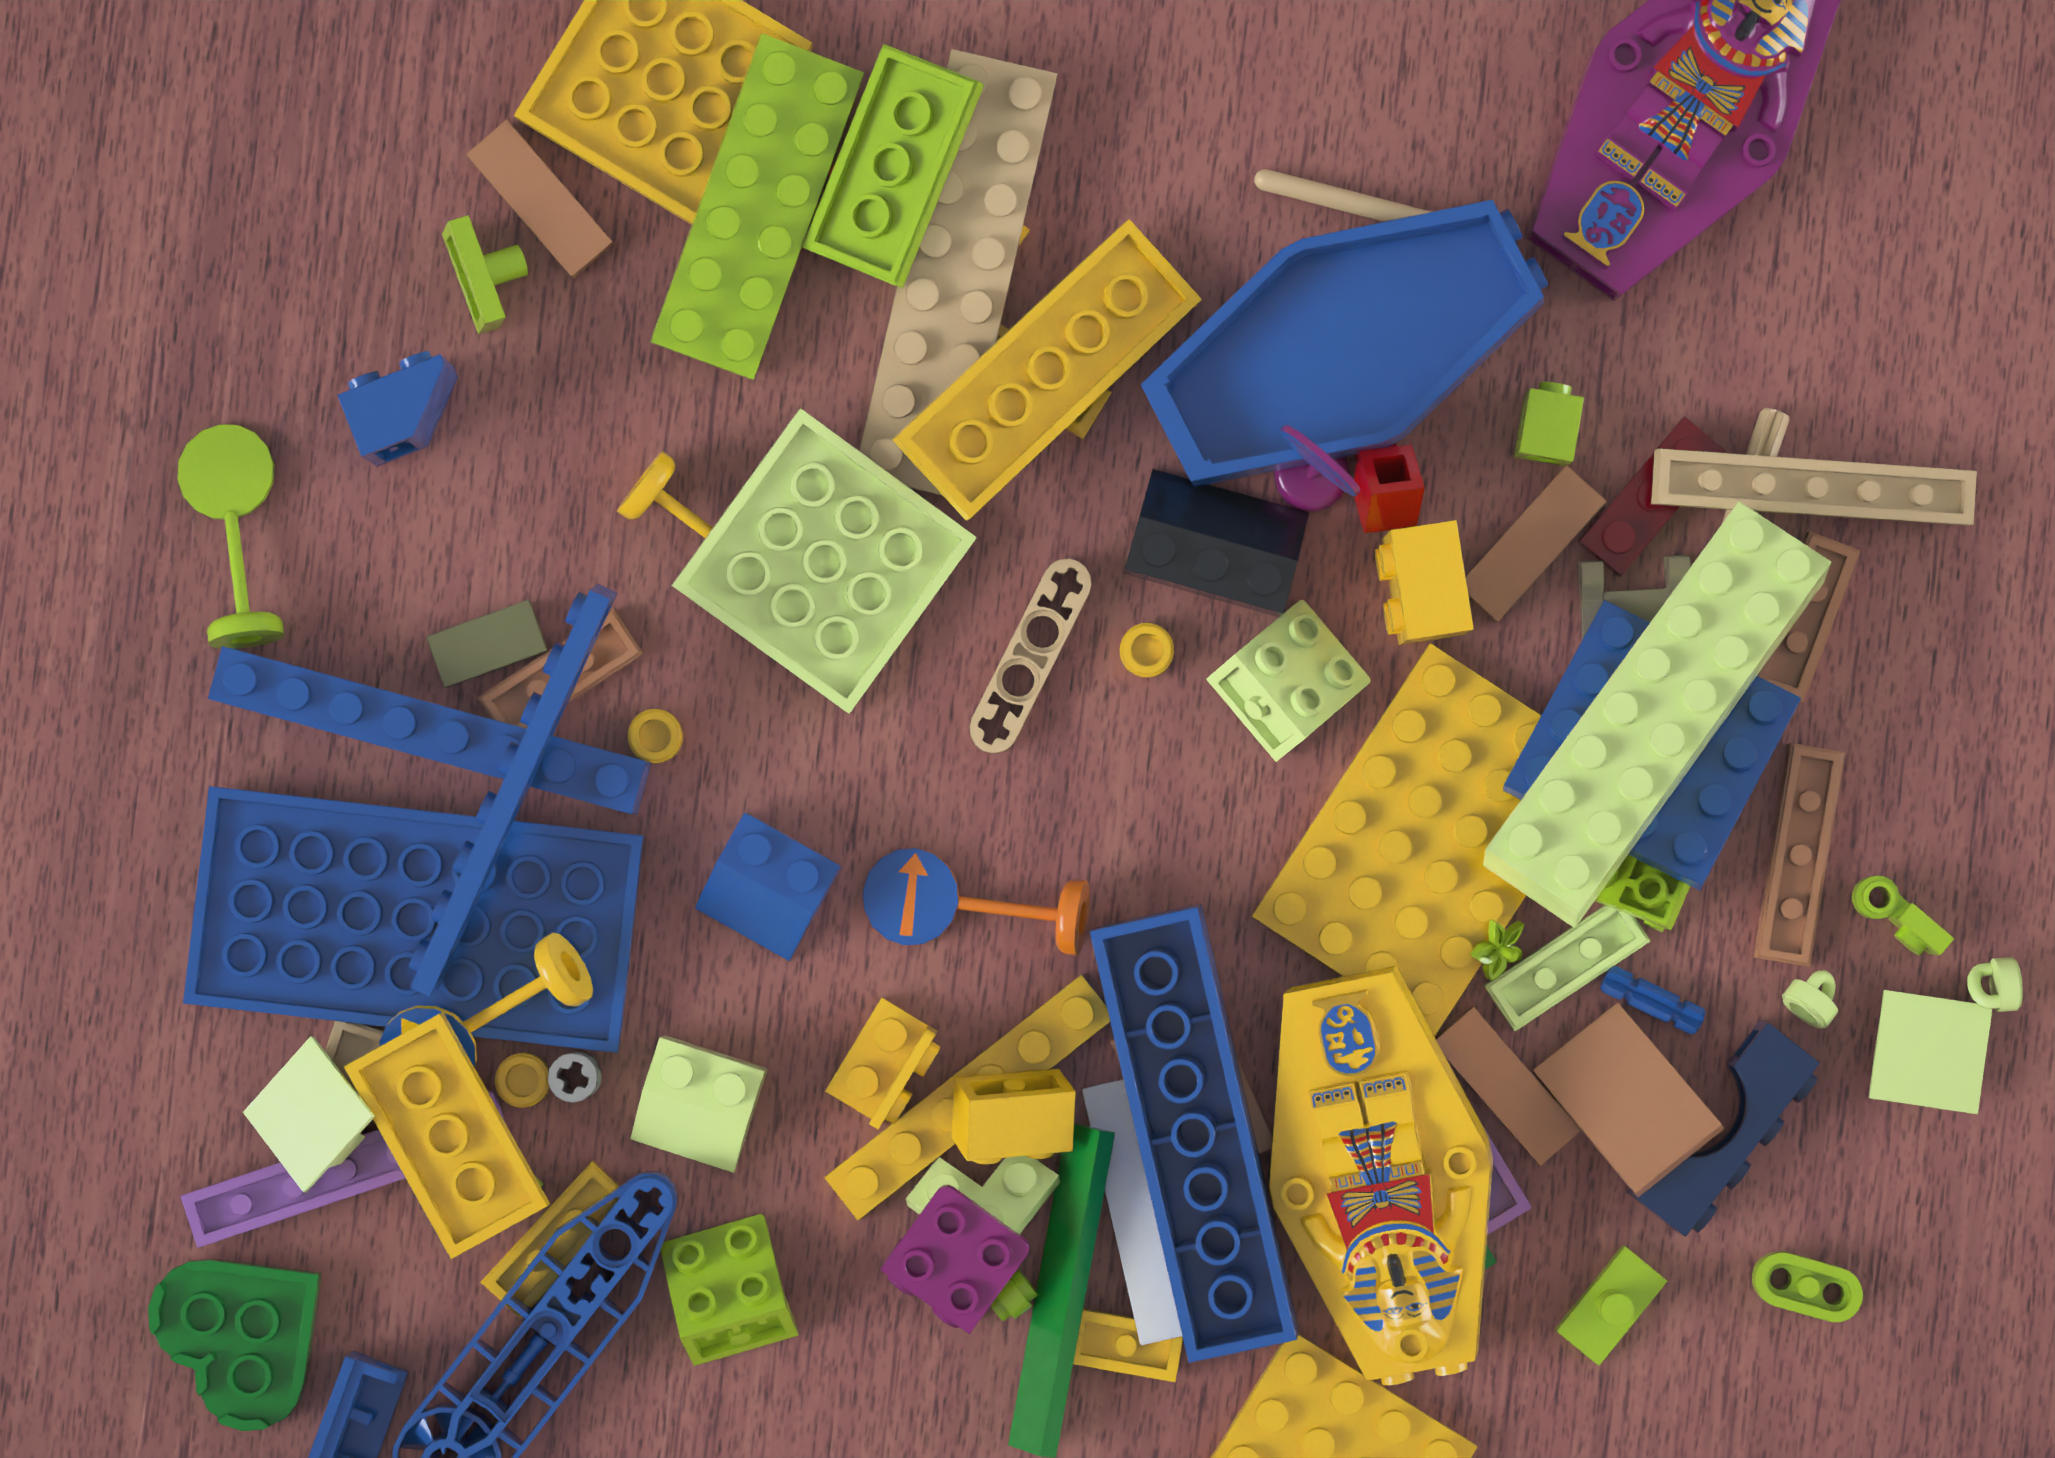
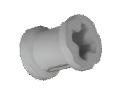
M575 1051L562 1055L554 1061L549 1069L548 1082L550 1089L556 1097L566 1102L582 1101L594 1094L601 1085L602 1070L599 1068L595 1057L587 1052ZM579 1062L583 1065L581 1074L588 1077L589 1081L588 1084H581L572 1091L568 1088L569 1079L562 1076L563 1069H570Z

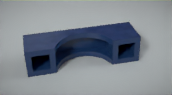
M1758 1021L1726 1063L1735 1080L1738 1091L1737 1114L1727 1134L1712 1147L1693 1153L1640 1197H1637L1630 1188L1626 1193L1679 1234L1686 1237L1692 1229L1697 1233L1700 1232L1717 1211V1206L1712 1202L1725 1186L1730 1190L1733 1189L1748 1172L1751 1164L1746 1158L1756 1145L1760 1143L1766 1146L1780 1131L1784 1120L1779 1116L1792 1099L1796 1103L1801 1102L1814 1087L1818 1077L1813 1072L1820 1062L1770 1023Z

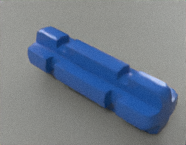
M1613 966L1607 970L1600 987L1603 993L1618 1000L1625 998L1627 999L1626 1004L1663 1022L1668 1023L1670 1020L1674 1022L1673 1027L1688 1034H1695L1701 1027L1706 1013L1704 1008L1688 1000L1681 1002L1679 1001L1680 996L1643 978L1638 977L1635 980L1632 978V973L1618 966Z

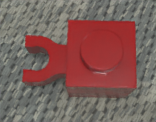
M1397 443L1385 448L1362 450L1357 455H1354L1357 460L1354 481L1361 490L1357 496H1354L1364 534L1417 526L1425 486L1412 444L1396 446Z

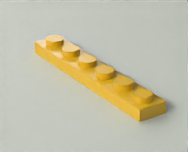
M1082 975L1078 976L898 1118L895 1124L889 1125L824 1177L854 1217L857 1220L861 1219L955 1144L952 1139L954 1078L1049 1070L1110 1022L1107 1006Z

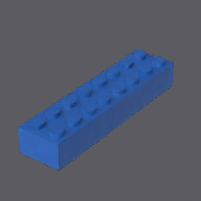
M1202 903L1095 927L1090 931L1188 1362H1196L1297 1340L1299 1333L1298 1321Z

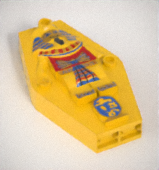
M1396 966L1289 987L1283 996L1269 1184L1274 1210L1367 1381L1381 1378L1382 1385H1396L1413 1380V1372L1435 1368L1436 1375L1443 1376L1465 1371L1468 1369L1467 1362L1475 1361L1479 1349L1493 1170V1155L1489 1137Z

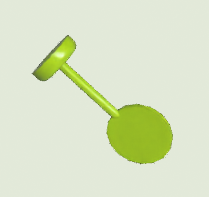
M219 424L202 430L187 443L178 462L177 480L183 497L197 512L212 519L225 520L236 613L217 618L209 624L207 628L209 646L214 648H222V646L232 649L255 647L278 641L284 637L283 622L278 615L262 611L250 612L238 518L252 513L266 500L274 483L275 464L269 447L255 432L239 425Z

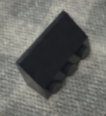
M1152 469L1123 574L1280 617L1284 613L1298 563L1309 512L1209 484L1194 487L1190 479Z

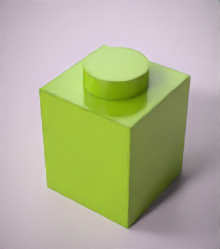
M1543 381L1539 383V389L1530 388L1523 398L1513 458L1559 466L1570 465L1574 460L1584 397L1571 395V386L1555 382Z

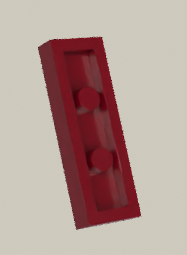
M1685 416L1681 418L1656 448L1716 453L1726 452ZM1654 452L1578 541L1599 561H1603V564L1618 577L1625 573L1680 507L1651 504Z

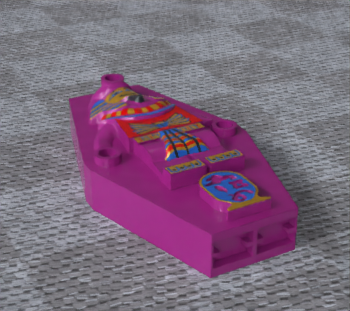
M1648 0L1608 31L1589 58L1526 239L1613 301L1621 297L1762 187L1777 172L1787 157L1841 0Z

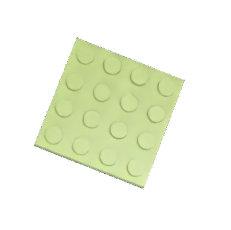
M800 408L671 586L850 714L977 537Z

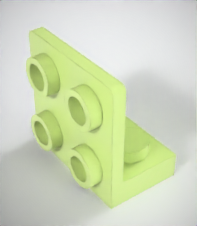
M1299 600L1206 679L1275 762L1307 738L1371 681L1366 672L1304 600Z

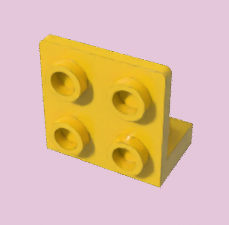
M882 997L825 1092L870 1118L869 1124L876 1129L880 1128L884 1119L895 1124L913 1094L904 1089L910 1076L915 1072L923 1077L941 1046L932 1042L938 1031Z

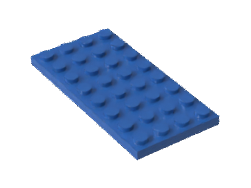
M209 786L183 1004L385 1027L400 1011L417 1005L438 1006L454 1013L464 1022L540 977L534 959L535 946L541 939L553 932L560 934L568 940L585 963L592 981V997L579 1006H568L556 999L546 988L473 1031V1037L619 1053L645 836L514 821L440 986L428 997L410 988L416 971L408 967L421 939L424 938L431 941L439 923L430 918L442 892L446 889L453 893L461 874L454 871L453 867L464 843L468 840L475 844L483 827V824L475 821L476 816Z

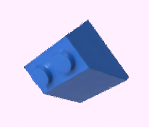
M744 812L719 856L695 909L790 961L843 866L751 814Z

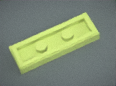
M1603 905L1582 919L1575 928L1570 927L1504 971L1499 977L1483 985V987L1511 1029L1517 1031L1651 940L1634 916Z

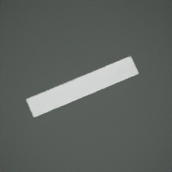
M1124 1079L1084 1088L1082 1092L1090 1126L1115 1132L1105 1192L1139 1342L1141 1345L1180 1337L1182 1332Z

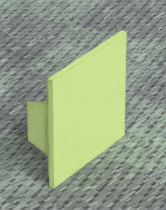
M1884 990L1868 1098L1978 1114L1992 1009L1984 1008L1977 1003Z
M310 1036L243 1111L244 1115L303 1192H307L328 1168L340 1165L364 1140L365 1136L361 1132L375 1117L313 1036Z

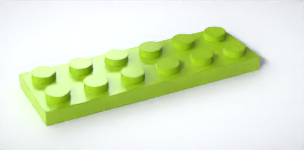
M762 33L760 35L650 343L754 380L864 72Z

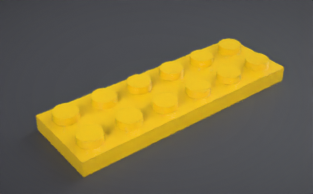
M1128 219L892 440L965 520H968L1202 299L1134 223Z

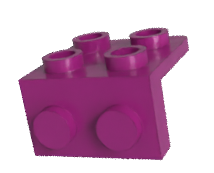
M942 1185L935 1192L904 1237L900 1238L880 1270L888 1275L889 1281L900 1291L910 1296L916 1295L931 1306L934 1314L943 1322L954 1328L960 1327L970 1334L1026 1258L1030 1245L1024 1237L955 1187Z

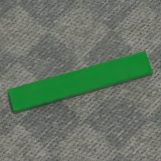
M1074 1123L1073 1151L1061 1153L1058 1169L1060 1183L1054 1191L1036 1289L1038 1296L1034 1300L1008 1445L1040 1457L1056 1458L1115 1138V1132Z

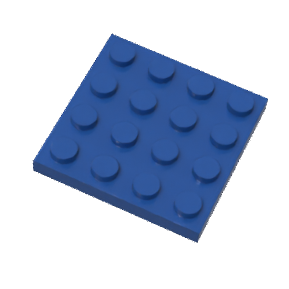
M1606 600L1603 601L1504 783V792L1520 800L1524 797L1650 622ZM1756 676L1628 855L1701 891L1793 717L1801 697Z

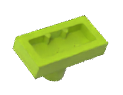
M469 215L448 221L442 236L478 335L499 329L506 316L495 285L528 275L523 252L519 245L516 244L483 255Z
M1622 1245L1554 1330L1600 1366L1668 1281L1627 1247Z

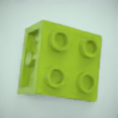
M754 1215L663 1242L660 1251L680 1340L694 1366L799 1336L794 1315L783 1292L770 1233L764 1215Z

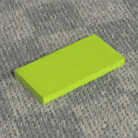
M883 44L802 248L903 289L985 84Z

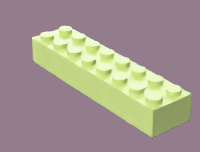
M1738 501L1486 847L1483 866L1575 928L1820 589L1827 576L1831 561Z

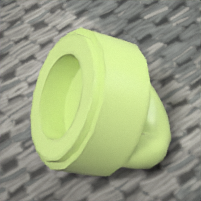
M2013 957L1993 958L1990 963L1978 964L1971 969L1967 977V986L1972 999L1984 1008L1995 1009L1996 1012L2017 1011L2021 1007L2023 986L2020 968L2016 959ZM1989 976L1991 995L1984 992L1981 986L1982 977Z
M1826 970L1814 972L1806 982L1795 979L1783 993V1003L1794 1015L1807 1024L1819 1029L1826 1028L1838 1013V1008L1832 1001L1836 989L1835 980Z

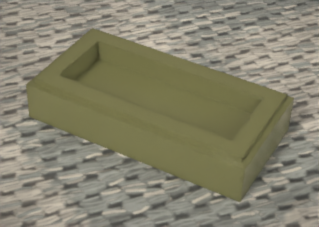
M529 599L426 636L444 688L461 684L549 651Z

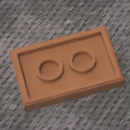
M1618 1002L1533 1069L1535 1076L1637 1197H1640L1724 1129L1722 1123Z

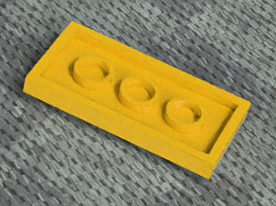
M444 1012L437 1014L344 1066L360 1097L375 1115L373 1120L451 1259L550 1204Z

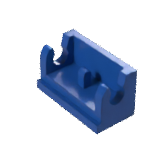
M356 1351L346 1355L308 1458H378L409 1371Z

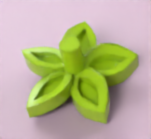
M1490 919L1489 940L1477 944L1470 953L1472 957L1483 963L1482 968L1487 979L1493 981L1499 977L1506 969L1507 962L1514 963L1522 960V950L1513 945L1523 931L1525 924L1521 921L1514 922L1505 931L1502 925Z

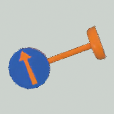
M919 848L898 849L882 857L868 873L863 889L864 910L872 927L887 940L902 945L925 944L941 936L954 921L957 909L1056 922L1055 939L1057 948L1063 954L1078 956L1081 953L1087 930L1090 889L1087 880H1069L1062 889L1058 908L959 896L958 882L950 866L934 853Z

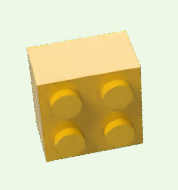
M1457 520L1390 530L1382 538L1383 544L1379 545L1378 549H1375L1379 581L1388 580L1391 599L1383 603L1388 635L1397 634L1398 645L1463 636L1474 630Z

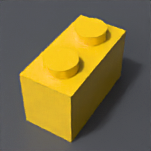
M1060 1069L954 1078L952 1139L967 1161L979 1164H994L1002 1158L1018 1156L1046 1159L1053 1156L1054 1153L1073 1151L1075 1090Z

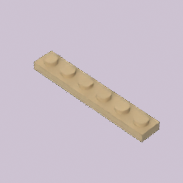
M1656 449L1654 451L1651 504L1733 510L1739 501L1756 512L1970 526L1974 525L1977 471Z

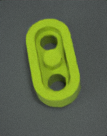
M1772 1251L1762 1256L1753 1268L1752 1284L1755 1292L1762 1300L1775 1307L1829 1322H1843L1853 1317L1862 1304L1863 1290L1859 1280L1853 1273L1839 1266L1785 1251ZM1784 1268L1788 1274L1787 1283L1783 1287L1774 1288L1770 1282L1771 1273L1775 1269ZM1830 1283L1838 1284L1840 1287L1839 1298L1835 1302L1827 1303L1823 1298L1825 1286Z

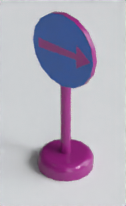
M1284 425L1280 429L1281 435L1309 463L1308 465L1274 471L1273 478L1277 492L1287 504L1298 510L1316 512L1332 506L1342 497L1344 491L1351 496H1357L1361 492L1358 484L1349 475L1350 470L1346 457L1332 459L1310 439L1289 425Z

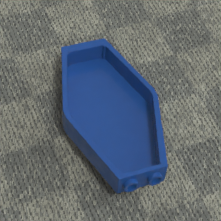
M1488 200L1303 238L1281 249L1141 384L1193 486L1198 487L1308 465L1309 463L1281 435L1280 429L1284 425H1289L1299 431L1332 459L1357 455L1362 450L1389 447L1404 439L1544 305V295L1541 289L1548 286L1547 280L1536 259L1531 257L1525 261L1515 242L1523 238L1510 210L1506 209L1499 213L1494 201Z

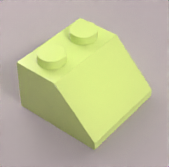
M661 1036L642 1090L630 1139L734 1173L768 1068L670 1036Z

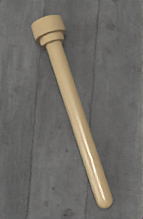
M1269 169L1258 171L1254 178L1255 185L1260 190L1383 222L1432 212Z

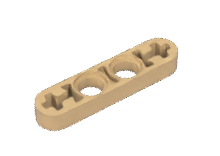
M1069 558L1060 559L1052 563L1045 571L971 719L969 727L970 736L975 746L983 752L990 754L1002 753L1014 744L1089 596L1091 588L1090 574L1087 568L1079 561ZM1068 569H1072L1078 573L1076 582L1083 587L1079 594L1074 592L1067 594L1061 608L1071 609L1072 613L1069 619L1065 620L1055 610L1039 607L1038 603L1042 596H1045L1052 603L1058 589V585L1051 581L1055 573L1064 576ZM1044 616L1056 623L1059 634L1053 645L1040 648L1030 643L1026 631L1033 619ZM1014 665L1027 667L1034 676L1033 688L1024 696L1010 695L1003 687V675L1008 668ZM993 693H997L1005 702L1016 706H1023L1024 708L1019 717H1016L1009 710L1003 722V727L1010 731L1009 736L1006 740L996 738L991 745L983 741L985 732L978 726L983 718L991 721L995 717L1000 706L989 704V700Z

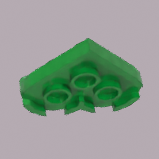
M214 1258L191 1260L170 1270L166 1277L154 1288L148 1306L149 1330L152 1335H155L160 1348L171 1356L170 1359L174 1363L195 1369L196 1392L199 1397H202L206 1408L218 1418L217 1421L220 1424L239 1431L264 1430L287 1418L300 1402L308 1378L322 1273Z

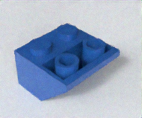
M424 351L411 355L399 362L401 370L384 377H380L378 371L358 376L347 383L350 390L337 395L361 457L378 467L428 447L458 379L455 367L441 354L432 357L430 351Z

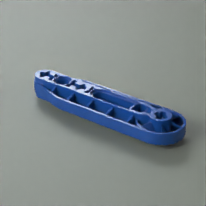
M648 1170L636 1174L560 1226L553 1233L405 1423L393 1446L392 1458H400L401 1448L424 1450L421 1458H440L441 1455L436 1451L440 1448L442 1454H445L448 1448L456 1451L458 1454L457 1458H503V1447L500 1439L516 1449L511 1458H519L642 1300L677 1206L678 1193L675 1184L667 1175L659 1171ZM655 1187L662 1192L658 1202L663 1207L659 1209L652 1205L648 1208L638 1224L648 1228L646 1232H642L636 1222L630 1218L642 1198L637 1190L641 1189L648 1193ZM615 1197L619 1198L600 1223L590 1216ZM621 1209H624L629 1217L621 1215L618 1212ZM581 1221L593 1232L565 1266L558 1259L547 1253V1251L561 1234ZM611 1229L624 1231L630 1238L631 1250L621 1256L607 1253L601 1242L602 1235ZM660 1229L661 1234L649 1262L640 1253ZM590 1253L593 1259L585 1257V1255ZM542 1260L559 1276L532 1309L516 1298L514 1293L538 1262ZM595 1260L599 1266L603 1267L591 1285V1290L595 1294L592 1295L589 1292H584L580 1297L574 1295L571 1291L575 1283L570 1277L573 1276L579 1280L583 1278ZM632 1263L645 1270L646 1274L639 1293L627 1309L623 1311L607 1298V1295ZM606 1269L614 1271V1273L609 1275ZM509 1304L525 1319L502 1349L497 1351L481 1340L480 1337L503 1307ZM600 1306L618 1320L590 1355L573 1339ZM532 1327L538 1333L533 1335L527 1347L513 1365L508 1367L502 1375L504 1381L493 1393L484 1387L528 1329ZM547 1340L555 1345L554 1349L508 1406L501 1399V1396L510 1385L515 1386L518 1383L521 1375L538 1353L543 1351L549 1343ZM474 1347L491 1363L465 1395L446 1381L471 1348ZM566 1350L583 1361L584 1364L556 1398L540 1384V1381ZM439 1390L453 1402L439 1403L426 1408ZM532 1393L550 1407L525 1440L522 1441L506 1425ZM472 1401L492 1413L498 1419L496 1423L492 1425L483 1413L469 1407ZM431 1415L435 1416L442 1431L434 1437L426 1417ZM474 1421L477 1422V1426L467 1437L465 1432Z

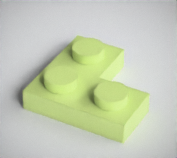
M1026 1156L1008 1157L1002 1161L982 1187L938 1157L907 1196L906 1202L908 1207L920 1214L939 1187L951 1185L1020 1234L1059 1185L1060 1179L1058 1174L1036 1159Z

